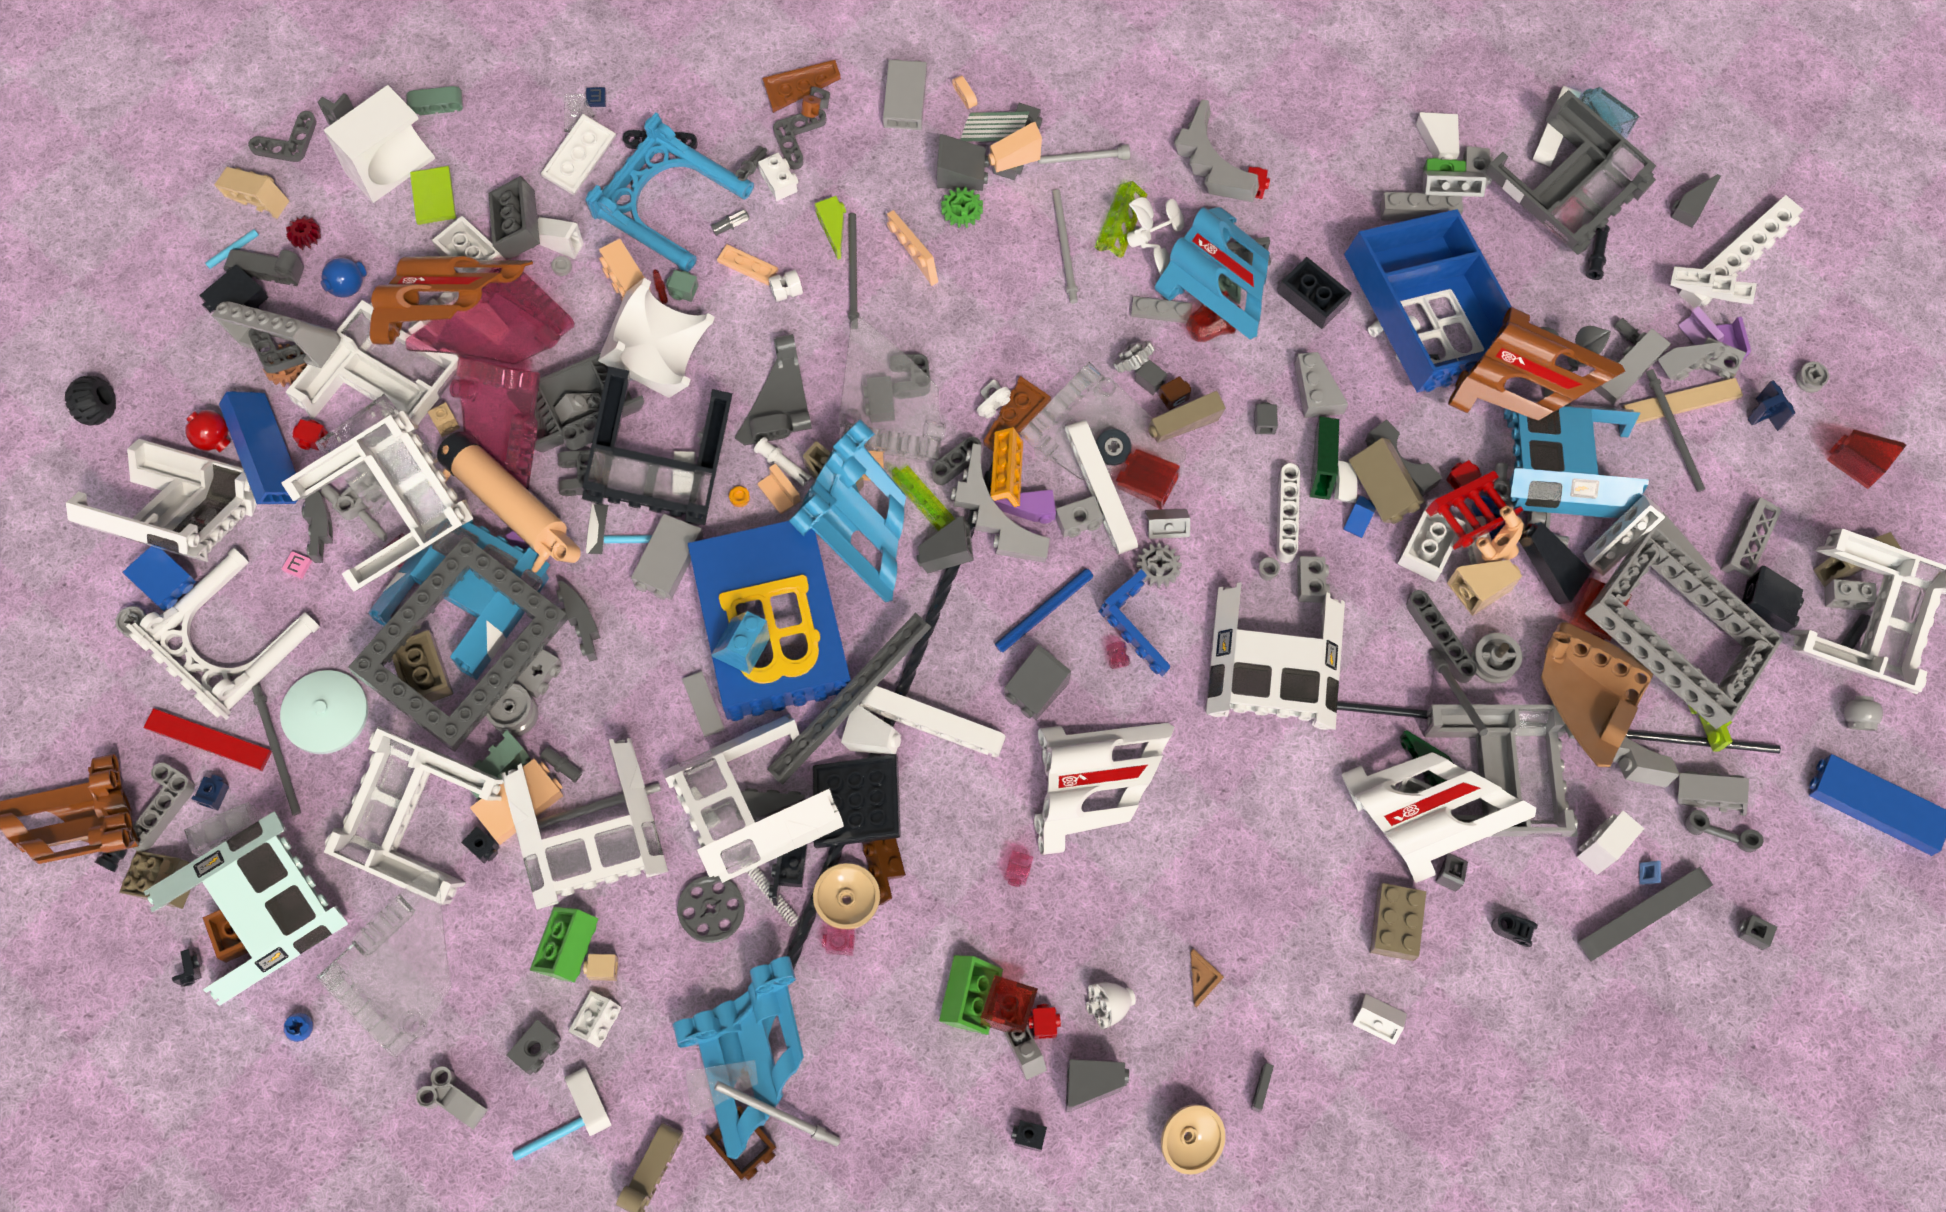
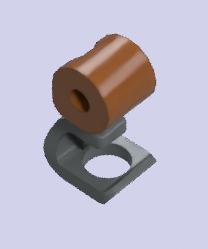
M815 86L812 87L810 96L803 97L801 114L813 118L819 115L820 108L828 109L830 92ZM814 93H821L823 98L814 96Z

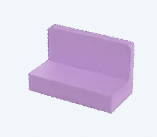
M1699 306L1692 310L1690 317L1679 324V328L1694 345L1705 344L1708 337L1719 342L1724 340V334Z

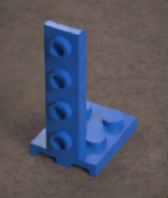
M1141 569L1110 595L1098 612L1103 617L1107 616L1108 623L1114 628L1117 627L1121 632L1122 638L1136 648L1135 652L1142 659L1145 658L1150 664V669L1155 674H1160L1163 677L1170 669V664L1119 610L1125 605L1126 600L1130 596L1133 598L1145 585L1143 581L1147 574Z

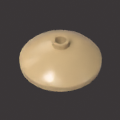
M839 864L827 869L819 877L814 887L813 902L816 912L825 923L837 929L851 930L865 925L875 915L879 906L880 891L877 881L869 871L855 864ZM844 897L851 899L849 903H844L842 900Z
M1198 1104L1184 1106L1173 1113L1167 1120L1161 1135V1150L1166 1162L1176 1171L1189 1175L1204 1172L1214 1165L1220 1157L1225 1144V1128L1220 1117L1210 1108ZM1188 1132V1136L1184 1138L1185 1133Z

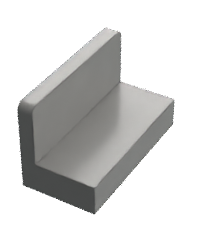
M1187 509L1146 511L1149 539L1190 537V516Z

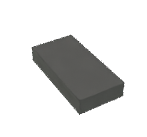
M1266 1063L1261 1068L1251 1105V1110L1260 1112L1263 1109L1274 1065Z

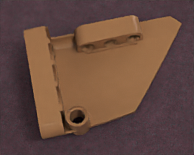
M1562 622L1558 624L1545 647L1544 652L1546 656L1541 679L1561 718L1583 750L1597 767H1610L1636 715L1637 706L1654 674L1628 651L1570 623Z

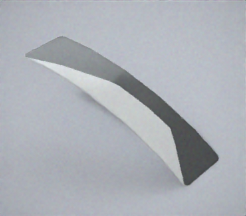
M592 504L586 554L603 553L604 532L609 505Z

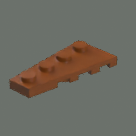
M831 60L762 79L772 112L774 113L802 99L804 96L810 95L812 87L815 86L822 89L840 80L841 76L836 60Z
M1020 376L1015 389L1011 391L1010 401L1002 407L998 419L994 421L983 441L984 446L994 452V436L996 431L1014 427L1018 435H1020L1051 402V396Z

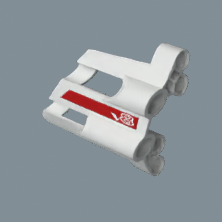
M1169 723L1072 735H1066L1062 726L1039 728L1038 739L1040 746L1043 747L1042 759L1046 776H1048V791L1044 800L1043 812L1034 816V826L1037 834H1039L1038 847L1041 855L1064 852L1065 835L1129 822L1139 806L1138 804L1143 792L1150 784L1163 757L1162 752L1171 738L1175 727ZM1148 742L1139 759L1113 762L1112 752L1115 746ZM1127 787L1117 808L1089 812L1082 811L1081 807L1084 800L1092 793Z

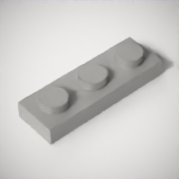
M1133 296L1131 317L1190 324L1192 303Z

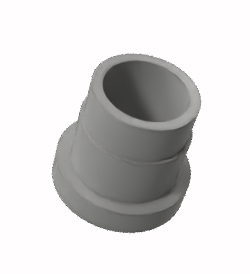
M1264 558L1259 564V574L1263 580H1272L1280 571V564L1274 558ZM1264 568H1270L1273 573H1266Z

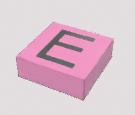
M291 552L282 570L302 579L312 560Z

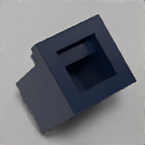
M213 774L210 778L204 776L195 796L193 795L191 799L198 805L218 811L229 786L219 776Z

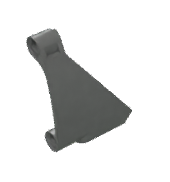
M793 334L775 337L776 339H774L777 355L775 364L752 409L735 436V439L744 446L757 444L763 437H766L768 441L787 438L792 432L812 429Z

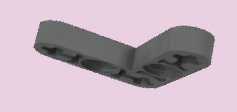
M819 110L818 116L821 120H817L815 117H806L800 113L774 123L775 138L790 169H799L804 163L795 135L823 127L827 121L824 110ZM798 121L805 122V125L803 127H797L795 126V123ZM780 127H783V129H785V136H783L781 130H779ZM786 142H791L794 144L791 148H785L783 146ZM792 153H794L795 159L798 160V162L794 163L791 157Z
M303 111L297 116L289 141L256 136L248 142L249 149L257 156L299 162L305 157L316 127V118L312 112ZM299 134H306L304 139H296ZM277 146L282 147L281 151L277 153L272 152L273 148Z
M252 328L249 330L250 341L265 372L277 373L306 363L303 360L306 354L297 344L276 350L269 333ZM260 335L263 340L259 341L257 336ZM264 347L270 348L267 352L260 351ZM291 354H296V355H297V356H296L295 358H293V359H287V356H288V355H291Z

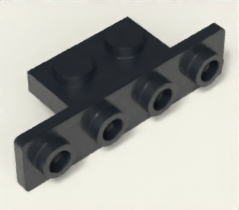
M807 844L777 857V863L772 865L771 876L774 878V885L769 887V898H772L773 906H778L781 886L803 888Z

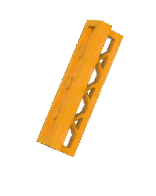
M1014 427L995 432L991 497L994 501L1008 498L1012 505L1017 507L1020 506L1023 440Z

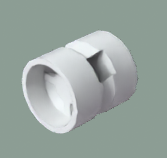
M796 270L785 272L784 276L775 275L769 277L770 287L776 302L786 300L789 295L796 297L803 294Z

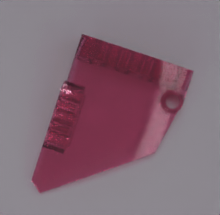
M459 357L456 376H459L460 380H452L450 394L452 397L461 398L463 431L475 439L489 455L525 488L529 489L538 428L535 410L541 373Z

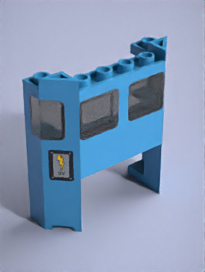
M1567 404L1544 418L1536 420L1504 408V419H1507V428H1512L1511 438L1515 440L1513 456H1516V461L1514 463V471L1509 480L1510 501H1513L1514 510L1522 507L1523 511L1619 519L1642 497L1648 486L1649 479L1598 475L1593 422L1619 424L1620 437L1628 438L1640 412H1634L1633 409Z

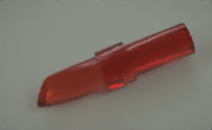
M655 269L653 270L654 285L660 302L665 304L668 302L665 284L659 271Z

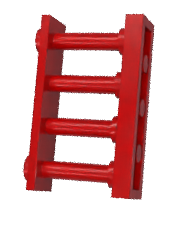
M1495 471L1435 499L1426 509L1430 517L1437 513L1439 515L1442 514L1459 537V540L1452 546L1454 550L1461 546L1467 548L1474 543L1475 539L1505 524L1503 517L1501 516L1496 519L1479 496L1481 491L1487 492L1499 510L1507 506L1494 488L1495 485L1493 483L1499 478ZM1465 499L1473 500L1489 522L1488 524L1480 525L1464 503ZM1451 506L1457 507L1474 531L1466 534L1450 512ZM1522 507L1513 510L1516 516L1523 511Z

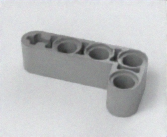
M158 763L151 770V777L162 785L163 788L133 825L138 839L141 838L139 847L133 848L136 851L146 852L153 846L195 790L194 783L188 777L166 763ZM168 771L167 776L161 779L162 774ZM185 782L184 787L178 790L179 785ZM171 800L170 805L164 808L165 803ZM157 818L156 823L150 826L152 820Z

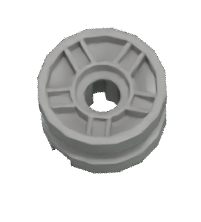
M1819 362L1806 363L1796 375L1798 387L1808 393L1818 392L1829 380L1827 368Z
M126 607L118 613L115 625L122 634L132 639L129 636L132 632L126 626L134 620L140 627L142 619L147 614L139 607Z

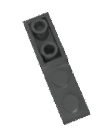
M318 490L305 498V506H302L301 512L302 517L309 524L310 544L307 545V555L314 563H323L324 544H333V527L327 503Z
M559 581L560 589L556 591L559 601H563L565 607L561 610L567 614V620L570 625L575 626L577 637L582 638L583 643L579 644L582 656H587L589 662L598 660L593 640L600 639L601 637L595 621L580 596L565 582Z

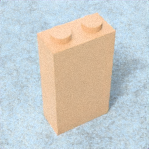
M533 759L523 767L537 817L563 797L560 791L563 787L556 778L552 780L547 774L550 771L543 762L538 764ZM504 783L499 785L501 789L498 795L502 797L501 801L480 799L470 807L499 845L516 833Z

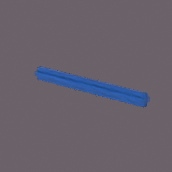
M1089 569L1081 571L995 643L996 648L1000 652H1005L1093 578L1092 572Z

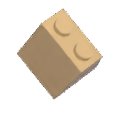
M1510 560L1460 566L1455 570L1447 584L1473 616L1511 592L1522 575L1519 568L1512 564Z

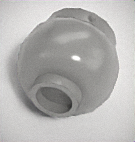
M1855 696V700H1851L1846 704L1844 716L1848 722V729L1878 730V724H1880L1883 718V709L1878 702L1874 701V697Z

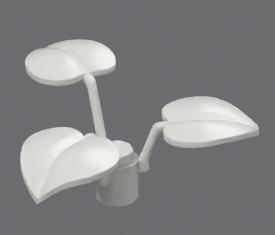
M1140 197L1130 202L1129 205L1135 211L1142 227L1129 232L1127 240L1131 247L1141 245L1142 248H1154V258L1161 277L1170 262V256L1165 248H1161L1160 245L1147 244L1151 240L1150 232L1171 223L1175 231H1181L1184 227V217L1177 202L1174 199H1169L1166 202V212L1170 220L1153 227L1152 218L1154 213L1148 199Z

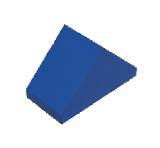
M1361 495L1359 496L1343 530L1360 538L1363 537L1376 510L1371 500Z

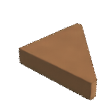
M1192 949L1190 954L1194 1006L1197 1008L1224 976L1196 950Z

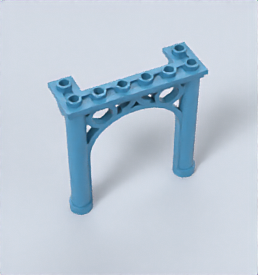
M655 112L652 117L647 119L644 126L647 138L638 145L635 153L627 158L625 165L615 173L614 179L610 184L606 185L603 190H601L600 186L596 185L593 190L588 192L585 200L594 219L598 218L600 220L602 218L678 265L680 270L689 272L696 264L697 257L645 225L639 218L637 204L644 186L656 174L674 167L691 168L743 200L747 199L752 193L754 183L748 179L745 181L738 180L739 176L736 177V174L678 140L675 137L674 131L666 124H663L659 114ZM669 152L680 159L670 160ZM657 153L665 155L663 162L657 164L650 162ZM646 163L647 166H648V168H646V169L640 171V169H641V168L644 166V164ZM632 180V188L634 191H632L630 188H626ZM630 195V203L624 206L617 204L621 196ZM632 210V214L635 220L631 219L623 213Z

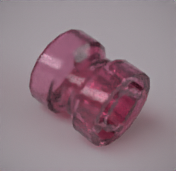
M1114 642L1105 647L1107 655L1110 656L1109 665L1111 669L1126 667L1131 663L1129 656L1126 655L1127 646L1125 642Z

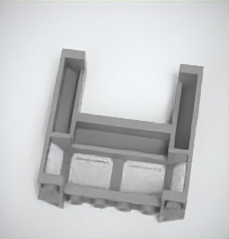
M1461 704L1431 705L1427 711V724L1429 728L1425 732V738H1476L1479 776L1536 808L1535 817L1488 837H1578L1577 817L1574 815L1573 810H1569L1568 801H1565L1564 794L1566 793L1567 785L1562 776L1564 771V761L1560 758L1562 741L1558 738L1566 732L1565 722L1554 705L1471 704L1488 730V733L1484 736L1479 734ZM1482 800L1483 815L1452 816L1459 821L1469 823L1500 809Z

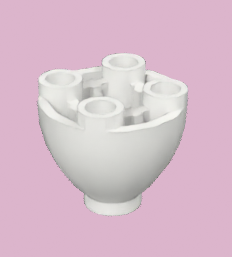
M1108 982L1095 983L1088 987L1089 1002H1086V1010L1089 1015H1094L1101 1029H1106L1115 1025L1126 1016L1130 1006L1135 1004V994L1129 987L1124 988Z

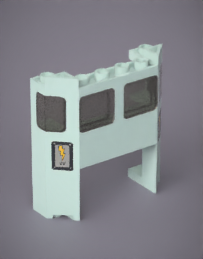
M275 811L144 891L145 896L150 894L147 898L152 905L154 904L150 908L154 912L203 882L251 955L252 959L203 989L206 993L211 991L210 994L214 1000L219 999L216 1002L219 1006L348 925L337 906L329 910L326 908L329 905L322 894L318 895L314 887L316 884L310 875L305 876L301 869L304 866L298 856L293 857L290 853L291 845L285 837L281 838L279 836L287 829Z

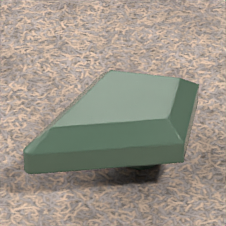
M1221 274L1218 280L1220 291L1240 304L1241 287L1224 274Z

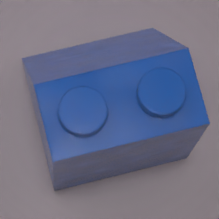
M150 546L122 572L163 611L173 607L177 599L181 595L188 593L193 588V584L196 583L162 549Z

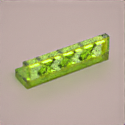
M1134 181L1120 184L1095 245V248L1100 252L1110 250L1117 257H1124L1129 244L1127 234L1134 231L1138 221L1133 209V216L1131 219L1129 218L1128 209L1131 207L1129 203L1135 200V192L1144 198H1147L1148 195ZM1124 222L1127 229L1126 234H1123L1122 224ZM1117 238H1119L1120 249L1114 245Z
M908 465L901 471L897 467L892 469L893 481L938 532L955 520L953 515Z

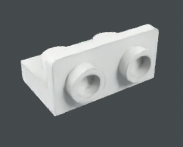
M590 991L568 1032L599 1048L617 1019L621 1006L606 997Z

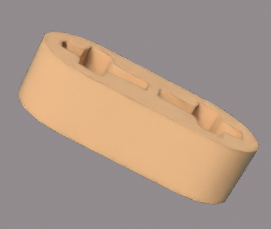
M961 75L952 79L953 87L966 108L970 109L976 106V96L965 78Z

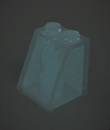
M1601 87L1585 90L1580 98L1582 102L1604 119L1625 139L1628 138L1639 118L1636 112Z

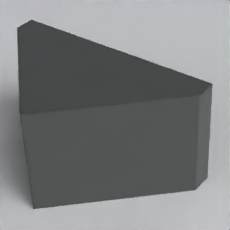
M1447 853L1435 883L1456 892L1465 882L1468 861Z

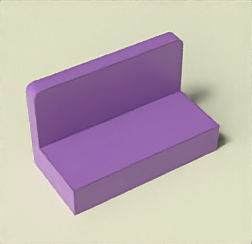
M1737 317L1732 324L1716 325L1724 334L1723 343L1746 352L1744 361L1751 352L1742 317ZM1725 360V361H1724V363H1732V362H1733L1732 360Z

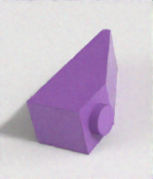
M1053 490L1021 493L1020 506L1014 507L1008 498L994 501L1001 511L1033 522L1040 521V523L1046 524L1055 520L1056 509Z

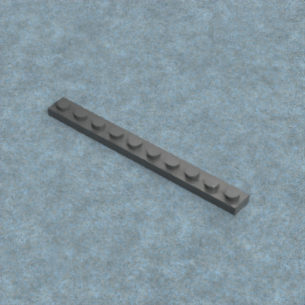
M916 612L767 769L779 783L783 785L928 632L931 626Z

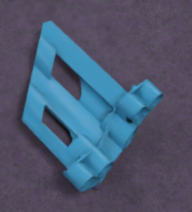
M860 419L833 445V450L827 458L824 467L808 490L800 509L791 517L789 522L803 536L812 528L884 602L893 601V591L897 578L896 556L898 541L901 537L904 523L906 495L864 447V444L875 433ZM864 474L889 498L886 519L860 495L857 489L856 482ZM859 530L882 553L879 572L851 544V536L855 531Z
M788 956L777 958L771 961L769 965L765 964L752 968L749 971L752 983L748 986V991L736 1000L726 1001L713 1010L703 1011L695 1014L693 1018L682 1019L673 1023L679 1048L699 1045L726 1155L729 1158L737 1159L747 1148L746 1145L752 1133L759 1126H763L770 1115L748 1106L739 1119L734 1098L714 1089L717 1081L734 1088L742 1075L740 1072L744 1068L745 1072L748 1071L754 1097L776 1107L783 1097L782 1089L785 1083L797 1072L804 1058L788 990V985L796 980L791 959ZM778 1016L787 1050L775 1064L768 1038L774 1019Z

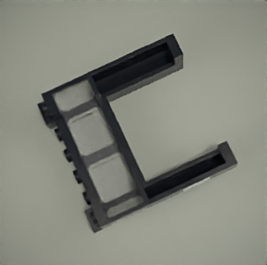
M608 366L582 486L583 494L581 499L603 506L604 499L607 498L608 502L613 504L626 502L632 508L641 509V506L649 507V511L661 513L662 510L669 511V515L675 517H682L683 514L686 515V523L705 525L733 393L712 389L697 465L617 448L616 443L630 383V371Z

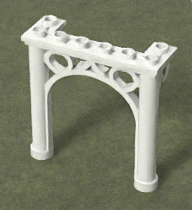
M235 548L231 549L227 553L228 556L173 607L161 615L157 612L149 613L142 619L140 627L135 622L132 625L128 624L126 626L132 632L129 636L146 651L151 649L154 652L151 656L159 664L165 662L168 665L165 669L174 678L179 675L182 678L180 683L188 691L193 689L197 692L194 697L217 718L221 715L226 720L231 713L229 710L252 687L260 682L311 632L314 633L320 628L304 612L259 656L248 664L235 668H222L211 665L201 659L191 643V622L200 607L249 563ZM182 622L181 631L173 630ZM173 637L182 638L183 643L178 650H171L168 647V642ZM185 654L186 664L182 667L173 657H180ZM197 671L204 672L202 685L191 675L192 673ZM223 675L224 680L217 683L214 688L209 685L211 677ZM240 675L231 682L230 676Z

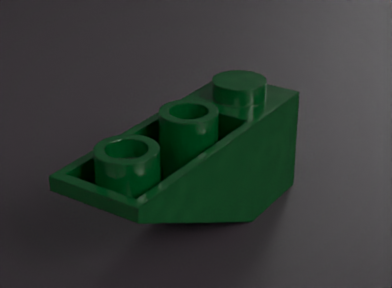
M1408 730L1404 731L1400 736L1401 746L1405 751H1409L1413 757L1412 760L1433 752L1453 763L1448 755ZM1429 770L1423 772L1424 781L1428 785L1436 786L1447 781Z

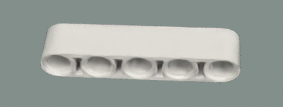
M1563 85L1558 99L1568 90L1578 98L1581 92ZM1549 123L1546 125L1532 160L1550 167L1563 135Z
M1292 463L1282 467L1278 479L1277 558L1283 563L1293 561L1298 550L1300 470L1298 466ZM1285 474H1291L1293 478H1288ZM1285 492H1289V493H1291L1293 496H1292V497H1289V496L1285 495ZM1284 511H1289L1292 515H1286ZM1283 530H1289L1292 534H1286ZM1283 549H1289L1292 553H1285Z

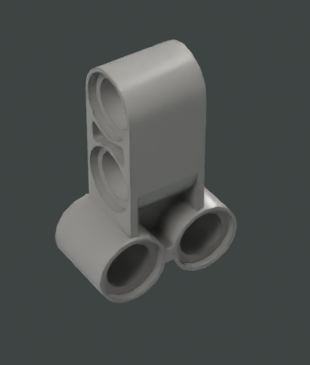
M444 1066L435 1068L431 1073L432 1086H424L418 1090L416 1094L417 1103L427 1109H433L439 1105L474 1130L488 1109L454 1086L456 1076L452 1070ZM447 1072L448 1080L440 1084L438 1081L439 1076ZM428 1092H433V1100L426 1104L424 1102L425 1095Z

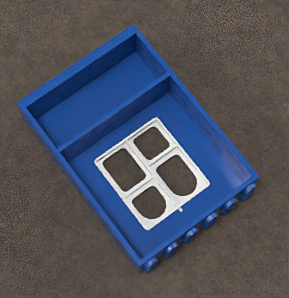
M1458 209L1359 231L1344 253L1347 262L1417 393L1422 391L1430 392L1441 386L1446 388L1456 383L1463 370L1470 372L1492 345V341L1503 325V319L1507 310L1512 307ZM1441 297L1448 298L1456 315L1442 319L1437 318L1429 304V300ZM1417 303L1420 304L1432 324L1433 330L1417 334L1403 307ZM1461 323L1471 340L1472 350L1468 353H1461L1455 350L1447 338L1443 326ZM1438 338L1445 349V357L1441 360L1431 359L1422 341Z

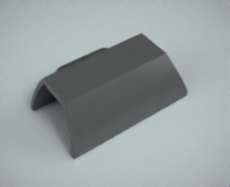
M601 353L507 392L510 399L531 424L538 438L537 441L531 443L535 450L544 453L564 443L568 449L576 450L592 443L598 411L570 424L562 425L554 407L565 394L599 393L600 397H602L608 366L598 361ZM629 391L627 392L622 418L640 411L644 404L642 395L632 399Z

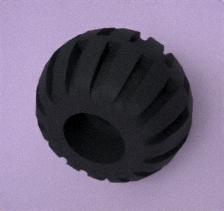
M90 375L79 377L71 382L65 392L66 407L69 409L70 415L74 416L73 418L81 424L89 426L100 425L107 419H110L115 413L116 395L113 392V388L109 386V383L100 377Z

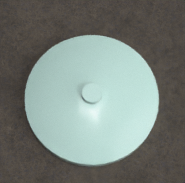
M333 670L317 671L298 680L285 695L280 710L281 726L287 738L298 748L314 754L333 753L351 744L362 732L368 718V700L362 687L349 675Z

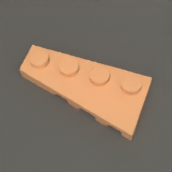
M894 210L887 213L889 221L887 226L890 232L895 233L898 241L905 247L931 286L938 283L932 254Z

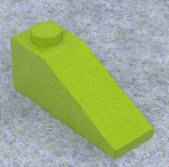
M833 196L815 203V213L837 260H839L842 256L844 213H846L843 202H839L837 196Z

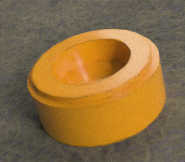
M737 486L730 491L729 499L733 506L744 507L750 501V494L745 487Z

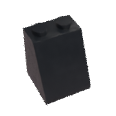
M1762 565L1747 580L1742 602L1772 628L1787 633L1798 625L1800 619L1797 616L1798 610L1801 609L1804 603V598H1802L1803 589Z

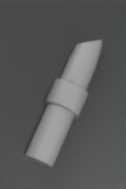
M365 510L360 511L358 516L367 524V527L382 541L386 542L387 534L377 521L373 520Z

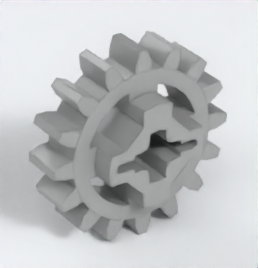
M1150 341L1132 343L1118 354L1120 357L1115 360L1113 365L1118 373H1123L1125 370H1136L1149 361L1148 356L1153 354L1155 349Z
M1160 543L1157 544L1156 548L1150 544L1149 550L1143 548L1142 555H1138L1137 560L1139 562H1137L1136 568L1139 569L1138 572L1142 569L1147 574L1143 582L1150 581V587L1154 583L1157 584V588H1160L1163 583L1168 587L1169 581L1175 583V576L1179 577L1181 571L1179 569L1182 567V563L1178 562L1180 555L1174 556L1176 550L1172 549L1169 551V545L1167 544L1164 548H1161Z

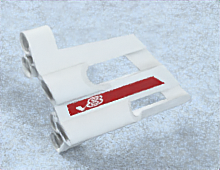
M1433 752L1369 776L1366 775L1362 766L1341 774L1358 812L1364 809L1383 831L1389 842L1403 857L1415 884L1436 875L1431 860L1535 817L1536 808L1529 803L1510 795L1496 784L1471 771L1460 768L1448 759ZM1427 770L1447 780L1419 793H1403L1398 791L1395 785ZM1478 798L1500 809L1469 823L1459 821L1451 814L1452 809Z

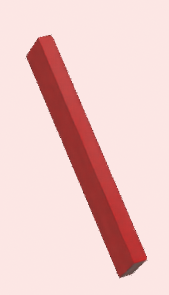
M154 708L143 727L148 731L263 771L272 753L269 749Z

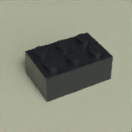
M1308 257L1300 262L1281 281L1278 289L1280 296L1321 329L1348 305L1352 292Z

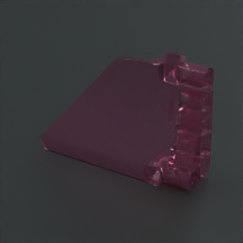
M491 268L489 273H500L502 268ZM523 272L521 276L512 282L488 283L482 288L480 301L472 309L457 311L451 319L432 320L406 338L405 345L409 351L456 354L515 365L546 349L553 348L563 335L574 328L575 324L570 315Z

